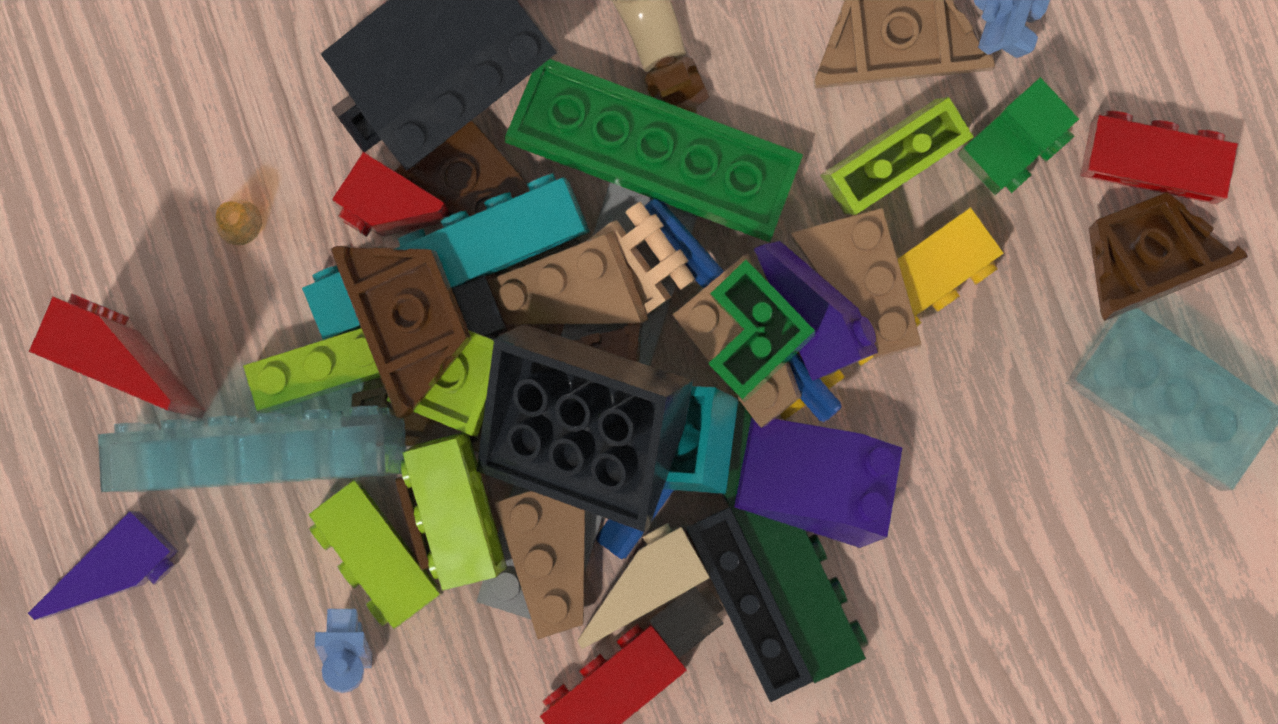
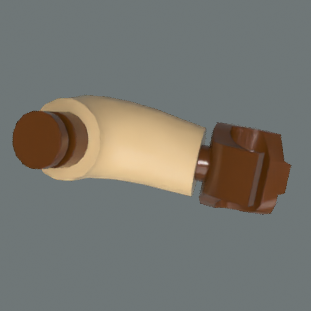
M611 0L628 29L644 71L650 72L644 78L650 96L687 111L697 113V106L710 97L693 58L684 57L686 52L671 0Z

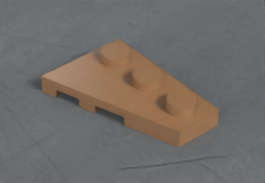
M883 208L791 233V238L799 250L803 252L814 270L858 307L861 315L866 317L872 324L876 334V342L874 344L878 350V353L872 355L874 359L921 347L922 343Z

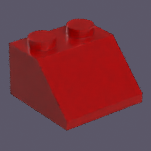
M365 152L361 154L332 199L341 209L338 217L365 237L368 236L371 230L383 237L442 224L441 220L451 216L444 202Z

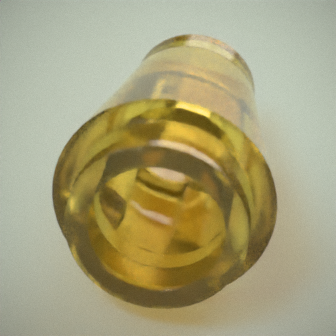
M244 199L230 200L222 203L216 211V230L219 236L227 243L245 245L258 236L262 227V217L258 208L253 203ZM234 211L237 214L239 212V220L235 224L229 225V215Z

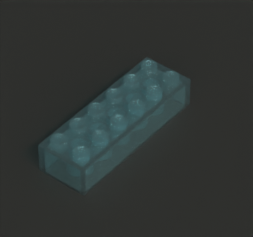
M358 406L349 408L348 417H343V411L316 409L302 411V420H297L296 414L277 412L254 414L255 423H251L248 417H208V426L206 427L204 421H190V419L161 421V430H159V424H143L142 422L114 424V433L98 434L101 492L136 493L402 475L401 461L404 460L402 452L406 451L404 419L390 415L389 408Z

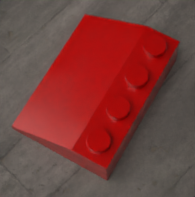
M71 293L68 302L54 296L52 297L29 349L30 353L167 411L200 419L203 418L206 411L142 334L126 326L130 317Z

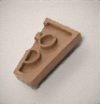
M613 231L487 281L505 324L643 323L648 320Z
M749 254L742 256L673 314L709 362L743 331L713 300L710 293L743 261L747 260L754 267ZM789 361L746 402L732 390L761 428L769 424L802 397Z
M532 491L495 502L537 639L584 625L585 510Z

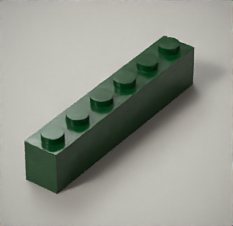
M738 401L726 494H723L738 522L815 684L865 660L866 657L861 648L869 644L857 619L849 622L841 605L848 602V599L838 578L835 576L828 579L820 563L828 558L818 536L813 534L808 537L803 529L734 507L752 418L743 404Z

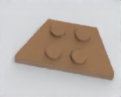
M844 0L816 74L814 89L992 71L995 68V63L991 54L987 55L978 48L980 42L973 33L974 28L964 13L958 10L954 0Z

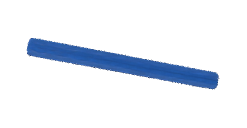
M653 199L644 206L651 216L656 214L664 225L661 231L676 251L681 249L689 260L686 266L703 289L724 272L663 202ZM796 353L789 360L802 396L800 399L819 421L825 422L842 407L841 402L820 379L812 381L803 359Z

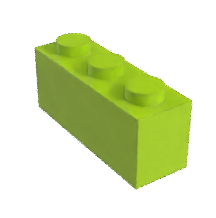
M949 97L937 98L820 174L843 213L857 215L974 136Z
M362 328L243 365L256 410L265 414L381 377Z
M462 432L416 444L402 452L404 460L401 461L402 477L406 486L413 488L417 506L414 508L416 525L422 534L426 533L431 550L427 554L429 570L434 579L439 578L442 591L496 578L507 568L482 478L480 472L476 471L477 461L469 434Z
M353 480L308 514L315 523L309 528L312 535L323 549L328 550L330 547H333L343 561L337 566L339 571L353 588H356L358 585L363 587L371 598L366 603V606L381 626L389 622L393 629L398 628L443 594L426 569L421 570L417 557L360 481Z

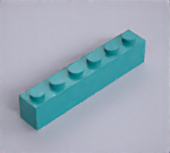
M549 174L528 183L530 191L518 197L512 198L511 193L507 192L485 201L484 204L487 209L469 217L467 210L444 218L441 220L443 228L426 235L424 229L408 233L398 238L400 246L395 249H429L436 251L450 286L453 288L479 276H488L590 233V230L570 181L563 177L556 180L554 174ZM337 265L313 274L314 283L303 287L302 290L322 339L325 340L360 329V323Z

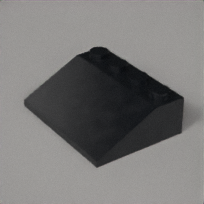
M387 0L320 54L374 131L407 171L557 54L558 49L520 0Z
M522 324L494 339L476 471L645 532L650 527L686 426L693 380Z

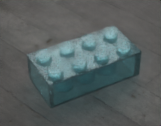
M1138 308L1113 317L1108 321L1066 382L1074 390L1219 491L1233 490L1278 425V406Z

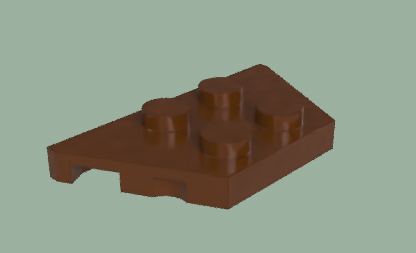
M1168 192L1099 218L1089 227L1100 313L1104 321L1239 266L1248 258V255L1239 246L1231 251L1210 234L1214 227L1201 217L1191 214L1183 203Z
M335 246L330 250L396 417L404 419L411 415L472 338L436 251L429 249L397 250L373 247L372 249Z

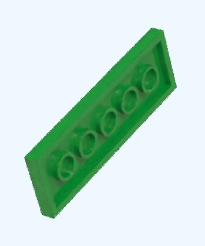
M549 59L531 73L505 135V143L652 199H657L660 202L769 243L803 157V154L552 59Z

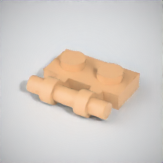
M640 201L625 212L635 225L633 230L626 233L620 223L615 220L588 240L613 231L646 314L649 315L671 298L661 281L670 275L678 288L682 290L696 279L686 266L689 260L681 249L676 251L661 231L664 225L656 214L651 216ZM643 241L647 242L660 261L652 269L637 249V246Z

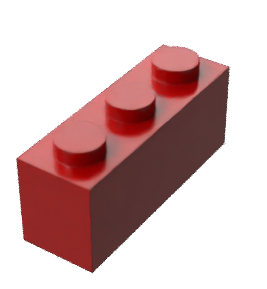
M1106 111L1105 116L1098 115L1091 121L1080 173L1081 177L1158 193L1168 192L1172 196L1216 205L1228 199L1238 143L1225 141V134L1212 130H1198L1197 135L1180 132L1178 124L1163 120H1152L1151 125L1133 122V115L1120 111Z
M637 623L616 640L621 648L606 660L600 653L579 670L580 674L584 677L570 690L563 683L543 699L542 702L547 709L539 717L545 724H622L684 674L687 668L652 624L643 630Z

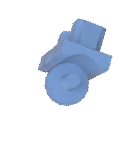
M974 0L975 5L983 11L982 19L986 21L978 48L987 55L1003 49L1015 58L1031 53L1035 49L1038 36L1025 26L1026 21L1031 23L1041 19L1047 11L1050 0Z
M327 609L326 632H315V648L323 664L322 677L328 688L334 692H351L363 681L364 668H372V652L363 632L362 623L358 622V612L356 609Z

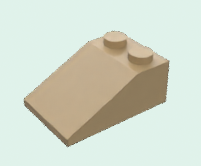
M667 523L643 536L647 545L637 551L577 641L581 649L709 579L682 527L672 531Z

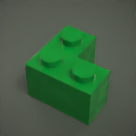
M1040 77L1007 106L993 122L971 140L958 153V156L994 195H997L1004 187L1012 194L1032 176L1026 167L1039 156L1047 162L1075 137L1069 129L1079 118Z
M747 260L743 261L710 293L713 300L743 331L708 363L744 402L755 394L815 336V330Z

